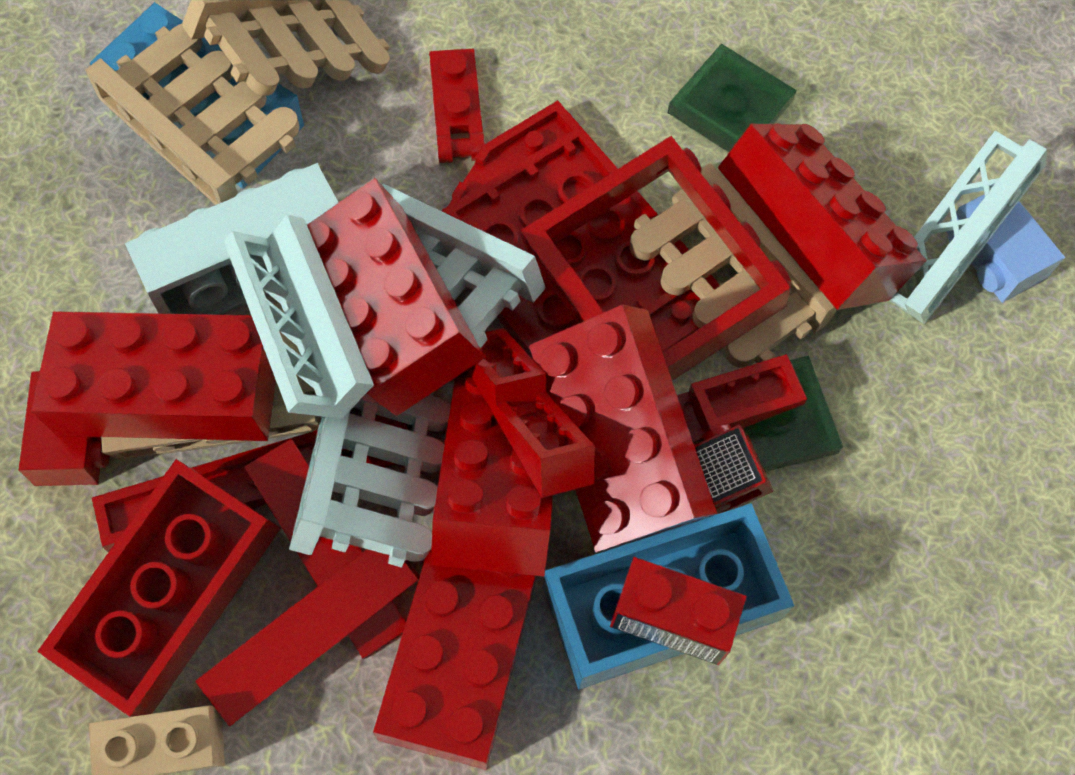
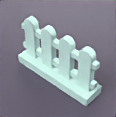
M382 184L403 207L453 300L458 297L465 287L473 290L458 309L480 348L488 340L484 331L505 307L513 310L520 302L519 296L534 302L544 291L545 285L534 255L390 186Z
M433 392L398 416H395L368 394H365L353 407L361 410L360 416L350 414V411L343 418L321 416L289 550L312 555L319 537L333 540L331 549L346 552L349 544L389 555L388 564L402 567L405 560L416 562L425 559L431 550L432 533L427 527L413 523L412 519L413 514L427 516L434 512L438 487L429 480L419 478L420 471L428 473L438 471L441 468L444 444L441 441L426 435L427 430L440 432L447 428L451 405L441 398L434 397ZM375 415L413 425L412 431L374 421ZM342 448L352 451L351 458L341 456ZM367 455L405 466V471L401 473L366 463ZM332 491L343 494L342 502L331 500ZM358 499L398 509L397 516L395 518L357 507Z

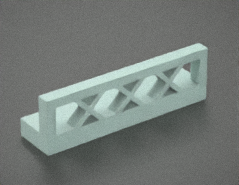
M994 131L914 238L918 243L917 249L927 259L925 243L932 234L954 230L955 237L939 258L927 260L919 269L923 270L924 278L908 299L897 292L889 301L925 324L1045 168L1047 149L1031 139L1024 146H1021L999 132ZM997 148L1014 158L1000 178L988 180L985 164ZM981 172L982 181L972 183L978 173ZM984 191L985 198L969 218L957 220L955 204L964 194ZM951 212L952 221L941 223L947 214Z
M287 214L267 239L231 231L224 240V244L288 413L343 418L374 384L304 218ZM249 254L261 256L267 271L250 258ZM264 291L281 304L284 313L266 299ZM279 331L297 345L300 355L283 342ZM296 375L314 388L317 396L303 394Z

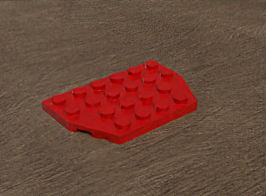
M557 100L482 145L475 156V164L464 181L459 182L452 193L451 202L446 208L442 209V212L525 251L520 232L521 229L618 168ZM637 191L554 244L603 312L620 305L648 310L663 353L700 329L693 322L692 315L696 304L701 299L692 289L681 295H671L662 288L661 276L668 263L660 254L650 260H640L631 254L629 244L633 232L637 230L634 227L635 220L644 214L650 220L658 216L657 212ZM681 240L673 244L682 255L689 250ZM542 274L545 289L534 302L519 296L520 302L513 310L505 307L497 316L516 342L532 359L533 356L529 345L577 325ZM712 275L705 278L714 290L721 286Z

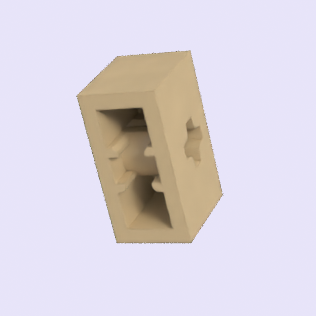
M208 705L89 723L91 775H169L225 766L223 721L221 715L213 706Z

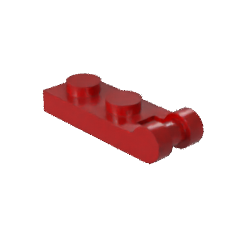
M474 48L429 51L439 163H451L455 157L471 156V161H475V156L485 142ZM469 133V138L451 139V134Z

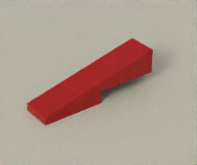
M504 328L485 332L488 340L480 348L485 358L467 370L541 498L593 485L595 445L546 393V373Z
M787 354L691 383L688 392L677 395L694 445L702 442L701 437L704 433L717 426L729 424L732 428L740 424L742 428L804 405L807 401V397Z
M292 438L244 466L290 542L309 469L307 462ZM319 537L312 555L297 552L316 585L319 586L361 554V549L358 546L349 544L346 552L331 549L332 539ZM390 601L349 633L348 636L364 660L401 636L406 622L394 602Z
M366 549L195 682L230 727L419 580V574L409 561L405 560L402 567L388 564L389 555Z

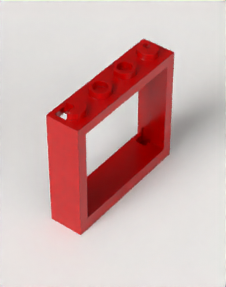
M669 136L521 229L520 232L525 251L535 256L541 274L576 323L579 324L604 312L554 243L669 171L760 288L759 291L663 352L673 381L787 307L791 280L783 265L775 259L770 261L760 249V239L753 227L746 221L740 223L730 211V201L722 188L717 184L711 186L701 174V165L695 154L689 148L682 150L675 139Z

